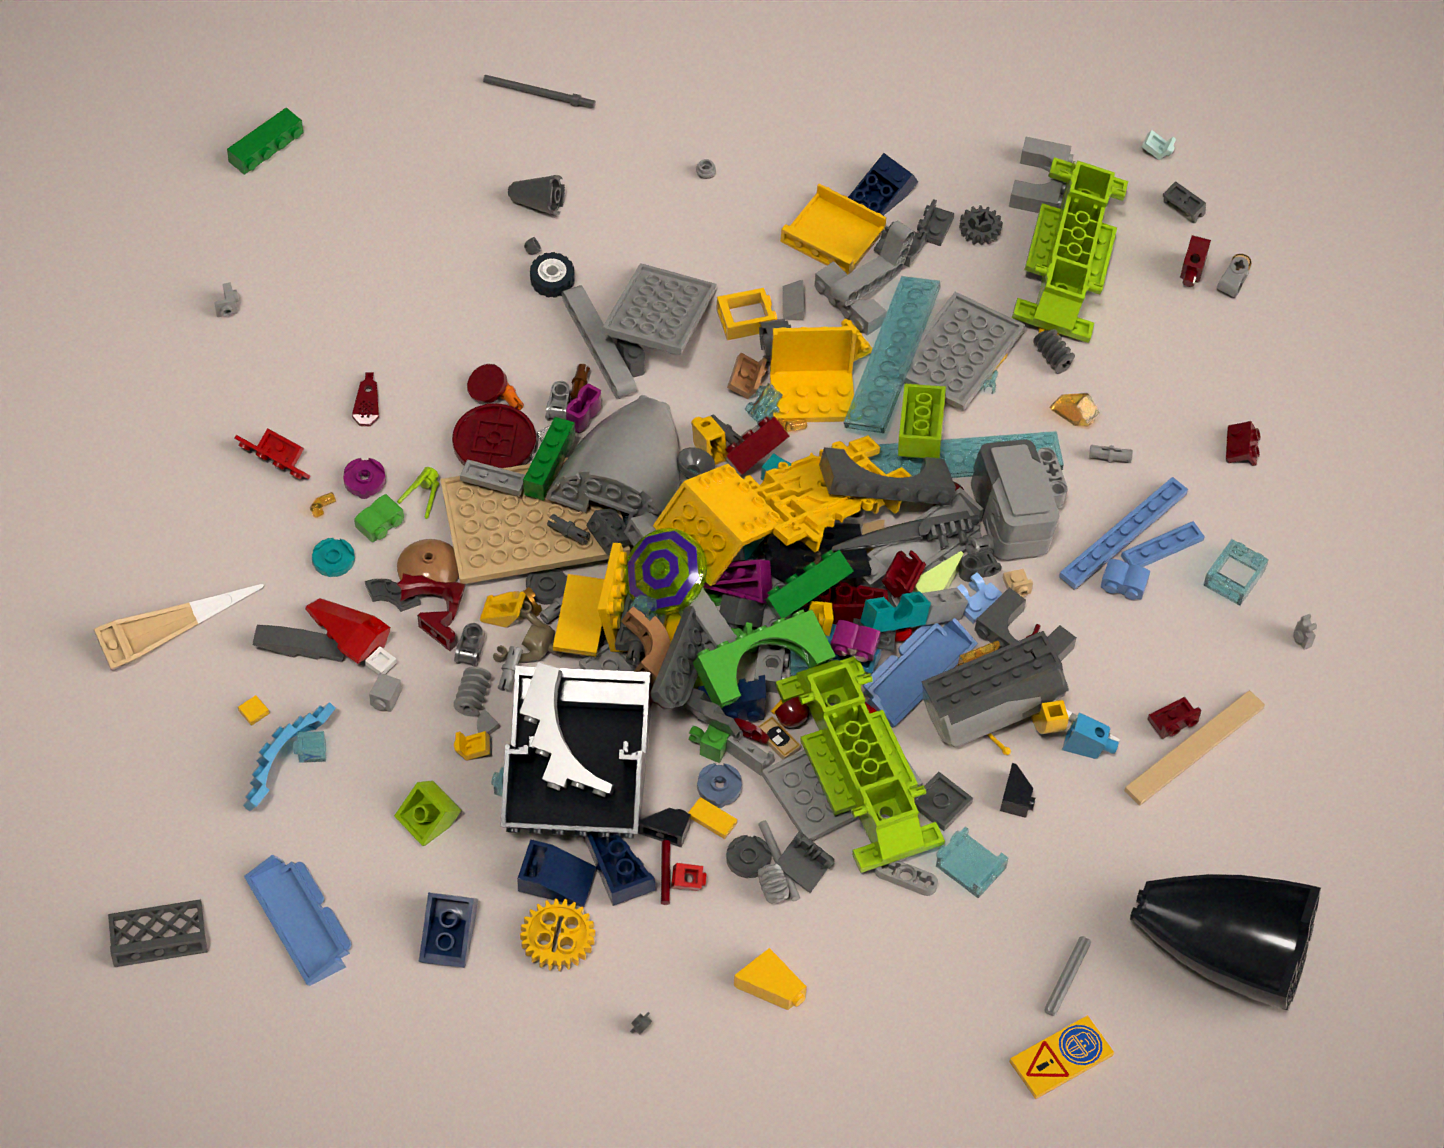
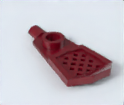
M365 372V380L361 381L352 412V417L359 426L371 427L379 418L377 382L373 380L374 372Z

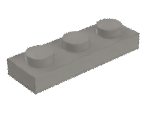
M467 460L460 474V481L520 496L524 489L523 479L525 475Z

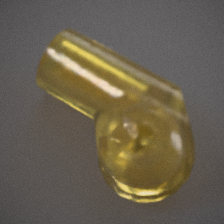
M784 418L777 419L786 432L807 428V421L805 419L786 421Z
M333 492L317 497L310 506L313 517L316 518L323 515L322 507L336 502Z

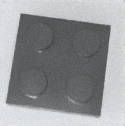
M940 772L924 786L926 794L914 798L918 811L931 822H936L943 831L973 802V797Z

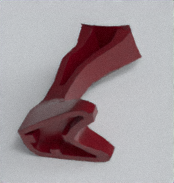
M403 573L402 580L397 583L401 588L400 601L420 594L442 596L446 601L447 611L452 612L453 621L466 585L458 582H438L423 575L412 576Z

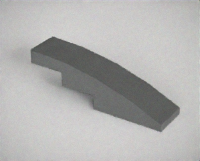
M258 624L256 626L252 644L254 646L290 657H295L296 654L318 660L322 656L341 662L344 658V654L337 648L338 643L334 639H330L326 634L283 626Z
M692 689L689 699L683 706L705 723L736 737L740 728L734 719L726 716L718 704L712 703L704 691Z

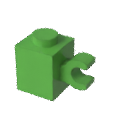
M711 725L708 726L705 733L701 728L692 726L689 734H691L689 740L700 744V755L720 763L726 752L727 739L730 734L720 731Z

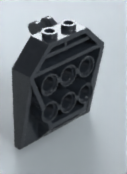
M834 523V527H825L819 551L817 552L812 551L802 541H796L786 546L773 533L767 535V542H763V554H765V560H770L771 575L784 582L794 574H797L799 577L805 573L803 568L812 562H815L817 565L823 561L821 556L832 550L833 546L861 536L860 524ZM866 549L841 551L854 571L842 580L871 575L872 569L868 561Z

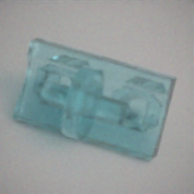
M767 383L766 386H760L756 391L758 398L755 403L750 402L745 408L748 414L758 423L765 416H769L771 412L778 413L780 411L776 405L782 394L772 384Z

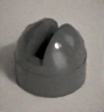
M535 237L525 242L524 248L528 254L533 255L541 251V246Z

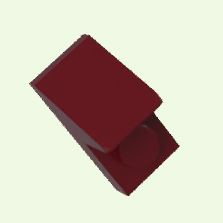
M420 612L417 615L419 628L447 650L451 651L456 647L455 633L448 627L452 623V612Z

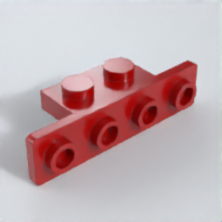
M267 428L257 446L238 435L234 437V439L240 441L238 446L247 451H250L251 448L256 450L255 455L265 461L269 457L274 460L273 465L282 470L285 467L291 470L289 474L300 480L302 476L307 479L310 478V475L294 467L304 448Z

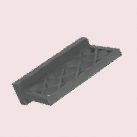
M201 899L108 914L110 952L114 967L208 952ZM197 908V912L192 918L184 914L188 909ZM171 912L175 914L169 921L161 918L164 913ZM148 916L151 919L145 925L138 922L141 917ZM179 918L187 921L181 929L173 925ZM126 920L128 922L122 929L114 925V921ZM156 921L164 925L158 932L150 929ZM133 925L141 929L135 936L127 933ZM192 925L200 929V932L189 934L186 931ZM168 929L176 932L174 936H162ZM145 933L153 936L151 940H139ZM122 936L130 940L127 944L116 945V942Z

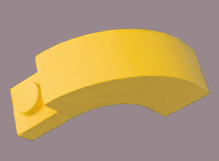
M1063 700L1042 703L1040 712L1031 716L1033 724L1040 734L1064 731L1069 720Z

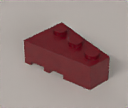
M765 416L758 421L753 429L741 435L742 438L737 443L733 442L725 448L726 452L722 456L736 470L738 475H742L790 437V435L775 416Z

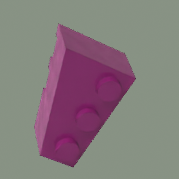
M759 559L731 562L716 584L710 586L701 577V585L703 588L766 603L765 599L769 597L767 592L772 590L770 560Z

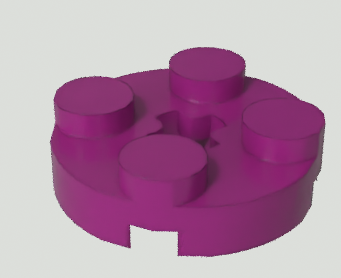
M357 458L348 463L344 469L343 480L345 488L361 499H367L378 493L386 484L383 465L372 458H368L369 460ZM361 475H369L366 480H362L360 477Z

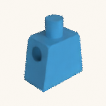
M1078 713L1066 733L1062 750L1097 759L1103 750L1115 754L1119 742L1108 738L1109 726L1082 713Z

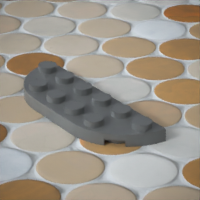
M693 606L685 607L650 693L653 701L665 708H675L684 705L690 697L698 676L693 662L698 657L697 654L704 650V644H701L700 631L702 627L696 620V611Z

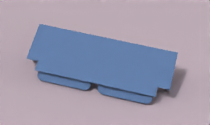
M956 618L947 622L943 627L938 623L921 625L899 646L898 651L901 655L899 657L895 655L889 656L871 674L873 682L863 685L865 689L863 693L870 698L867 704L877 711L883 710L892 728L895 727L923 699L921 681L954 668L978 643Z
M272 854L244 876L307 985L311 986L346 968L341 958L350 954L348 950L351 948V941L332 909L322 907L324 895L303 862L294 863L291 861L286 865L282 859Z

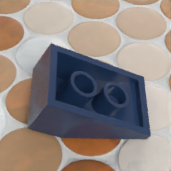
M428 892L419 962L465 968L475 925L478 905L477 898Z

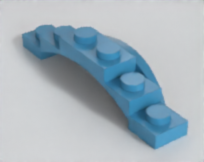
M330 702L323 707L319 705L312 714L308 713L304 717L300 715L292 725L289 723L285 727L279 726L272 734L274 738L270 744L266 742L258 751L261 754L256 760L259 766L252 773L254 778L250 782L253 788L245 796L248 800L243 805L248 811L257 807L270 791L266 787L267 777L271 764L286 741L296 735L316 730L323 725L336 709Z

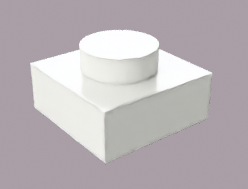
M382 647L375 650L365 660V665L378 675L380 673L386 674L397 663L396 658Z

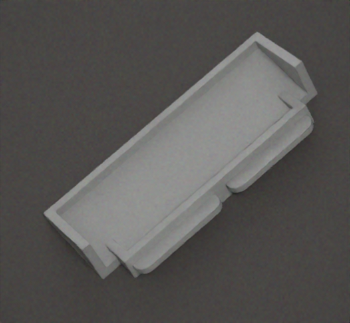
M960 487L954 492L951 505L936 504L915 520L968 511L970 516L978 515L979 522H981L983 508ZM978 523L972 524L973 529L966 533L967 538H981ZM954 534L951 537H947L949 546L941 548L937 538L927 541L925 535L919 541L876 547L867 554L868 561L873 560L882 570L887 572L898 551H903L909 559H912L909 556V552L912 550L919 556L922 562L926 563L922 572L924 574L942 563L941 561L944 559L947 560L960 551L964 552L966 550V543L960 544L958 535Z

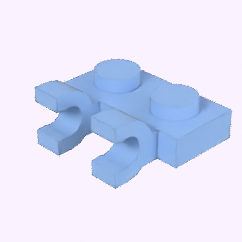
M975 573L970 578L972 581L969 583V586L977 592L972 597L969 596L967 589L962 584L956 587L968 600L964 615L973 624L1002 595L991 582L985 585L983 578L978 573Z

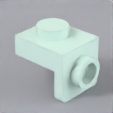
M1151 130L1147 134L1142 148L1158 160H1161L1164 156H1169L1174 151L1175 147L1173 145L1176 138L1172 137L1166 141Z

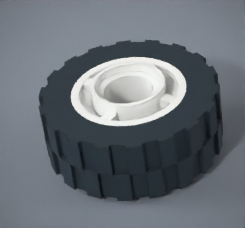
M551 252L539 255L530 266L531 286L540 295L548 298L562 296V291L568 290L574 285V266L572 261L561 253Z

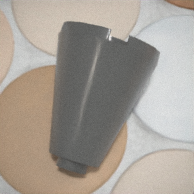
M560 175L514 181L508 187V196L513 202L551 215H558L561 212L558 211L559 207L564 205L565 184H561L560 179L563 178Z

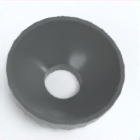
M685 448L680 451L677 458L678 468L687 479L715 468V461L712 456L699 448ZM689 468L695 469V470L698 472V474H697V473H693V472L689 471L688 469H689Z

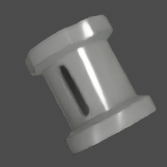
M983 535L982 538L969 537L965 546L968 554H972L986 548L994 549V542L990 535Z

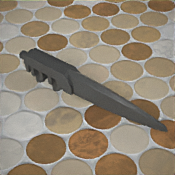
M961 511L909 521L852 538L833 546L832 551L866 549L919 541L925 535L927 541L937 538L941 548L949 546L947 537H951L954 534L958 535L960 544L968 542L966 533H969L973 529L972 524L979 523L980 519L978 515L970 516L968 511Z

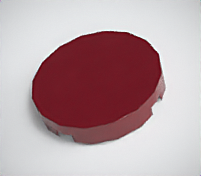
M495 364L481 365L469 376L467 391L478 403H492L497 400L500 394L502 395L505 392L507 376Z

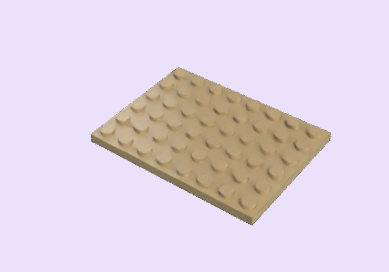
M569 457L565 458V460H564L562 466L564 465V463L566 462V460H567ZM531 464L502 469L526 475ZM460 476L440 479L460 583L468 584L605 560L610 557V555L604 552L586 525L595 510L614 508L590 500L585 513L546 498L543 501L526 496L524 489L520 496L460 481ZM615 509L616 512H617V513L619 514V516L621 517V519L623 520L621 511ZM556 514L565 521H572L576 527L589 532V539L581 535V538L588 542L582 545L570 537L562 536L561 532L548 527V520L555 524L557 523L550 516ZM629 545L622 546L627 556L630 555Z

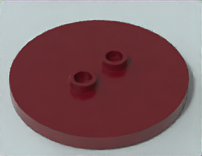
M484 404L469 410L457 421L452 435L453 450L458 460L464 466L467 460L498 468L525 465L535 451L536 431L529 417L519 409L505 404Z

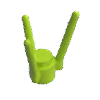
M425 467L414 483L397 500V503L400 504L419 485L424 489L431 487L424 516L428 519L436 489L440 484L437 481L439 477L438 472L432 467Z

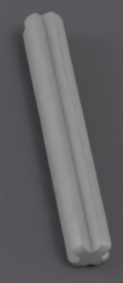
M1084 936L1079 937L1045 1006V1013L1051 1016L1057 1014L1091 943L1090 939Z

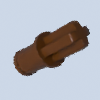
M579 364L577 366L575 377L571 382L570 396L572 400L578 398L580 389L588 384L587 377L590 367H586V364Z

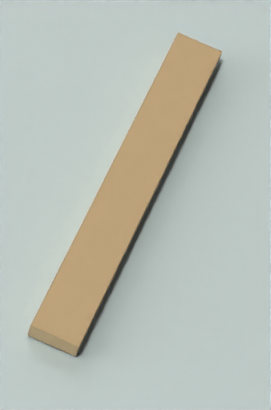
M1249 690L1127 785L1124 791L1139 806L1264 709L1265 704Z

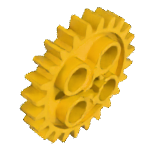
M555 899L553 905L548 900H545V907L537 904V912L530 909V917L525 916V924H521L522 933H520V940H523L521 944L522 949H526L525 955H532V963L540 960V968L548 964L550 971L553 965H557L558 971H561L562 965H565L569 970L571 962L578 966V958L586 960L585 952L591 953L592 947L590 945L595 944V938H593L595 936V929H592L594 922L589 921L590 914H583V907L576 910V902L568 906L567 899H564L562 904H559L558 900ZM563 917V921L561 923V933H559L557 941V948L555 952H552L555 943L554 937H556L559 919ZM547 920H551L554 923L545 924L544 922ZM568 925L577 926L573 929L567 928ZM540 941H548V942H549V943L546 944V945H541V944H539ZM570 945L571 948L563 949L562 946Z

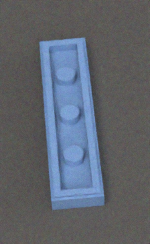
M1192 521L1123 551L1121 557L1129 565L1145 567L1204 541L1205 536L1195 522Z

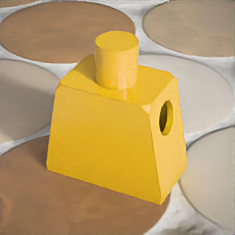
M712 416L705 418L695 417L691 421L695 447L709 453L714 459L715 465L726 461L722 456L726 452V439L723 429Z

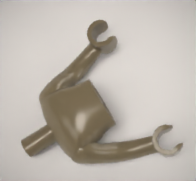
M524 601L522 607L527 611L521 609L519 616L527 618L533 625L529 628L521 644L530 652L521 654L519 663L540 660L548 651L560 657L562 652L553 651L552 643L555 631L531 613V604ZM498 646L497 651L502 653V655L494 653L493 659L496 662H502L504 659H507L508 652L504 646Z

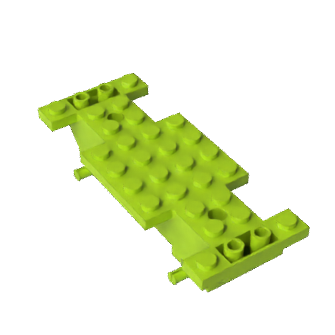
M1053 158L1048 177L1066 182V187L1060 209L1044 203L1040 206L1024 270L1041 275L1043 278L1037 302L1033 303L1017 298L1012 314L1013 319L1047 330L1055 329L1059 334L1089 343L1094 322L1079 318L1078 314L1087 291L1100 295L1103 290L1117 227L1102 223L1109 197L1123 201L1128 181L1114 177L1115 172L1078 160L1071 163L1059 158Z
M853 656L797 672L794 676L776 681L775 687L783 703L799 696L801 704L807 703L819 731L801 736L800 741L834 816L851 810L853 818L859 816L871 844L852 850V855L859 871L863 873L942 846L945 843V839L936 822L920 827L919 811L914 803V798L925 795L926 789L924 785L917 787L916 778L884 711L880 710L869 713L865 705V697L862 693L861 685L873 682L870 673L865 675L860 661ZM881 815H888L890 818H883Z

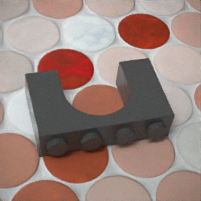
M1009 587L976 619L974 631H976L979 637L993 644L997 650L1017 642L1018 640L1010 634L1008 626L1024 611L1026 599ZM1059 625L1047 638L1062 661L1074 649L1077 637Z

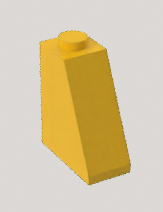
M770 948L734 975V986L737 989L786 1010L793 1006H799L806 998L807 986Z

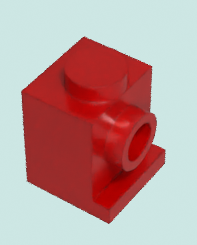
M676 863L672 871L671 889L699 891L706 883V873L703 872L704 866ZM685 875H690L692 882H686Z

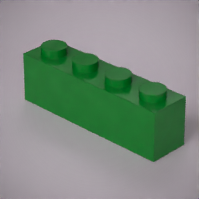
M284 108L227 148L229 163L244 175L254 170L260 163L269 159L277 151L285 148L287 144L303 134L302 120L288 108Z
M554 417L523 479L524 494L526 496L545 500L576 438L574 422Z
M830 550L821 556L823 561L817 565L815 562H812L803 568L805 573L799 577L797 574H794L785 580L787 585L781 589L779 586H776L767 592L769 597L765 601L778 620L787 617L854 572L840 550L835 553Z

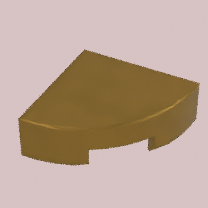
M528 587L523 590L526 594L524 601L531 604V612L537 617L542 608L541 605L535 602L533 597L536 595Z

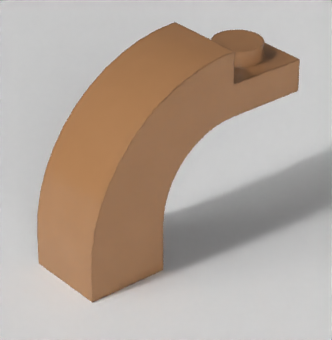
M633 606L621 622L644 645L645 657L634 672H650L652 674V685L657 678L671 643L665 627L656 616L649 621L641 611H638Z

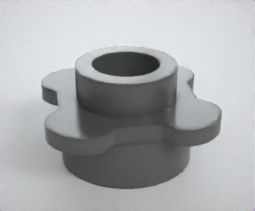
M647 1012L644 1016L640 1013L631 1023L634 1027L630 1032L632 1033L635 1030L640 1035L652 1022L648 1017L650 1013Z

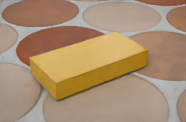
M701 797L688 812L691 814L692 820L723 839H726L738 821L735 817Z

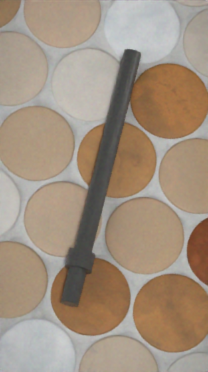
M484 75L483 78L485 83L570 102L571 105L578 107L583 105L594 108L596 103L595 100L583 98L581 95L574 93L570 95L489 75Z

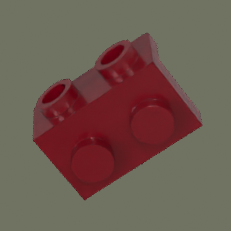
M1252 421L1228 425L1226 460L1228 463L1249 460L1252 466L1257 465V457L1260 456L1258 440L1261 439L1259 429L1255 428Z
M1183 697L1149 714L1147 719L1163 739L1167 736H1175L1181 729L1187 726L1190 728L1199 722L1202 710L1199 707L1194 709L1186 697Z

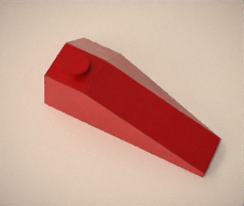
M321 598L308 604L305 608L315 622L327 630L326 635L338 643L337 648L340 652L357 664L368 658L379 647L384 648L391 627L373 615Z

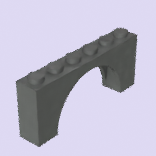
M824 447L819 463L828 493L833 495L951 505L956 489L945 459L924 457L920 473L904 478L887 477L870 472L851 460L844 449Z

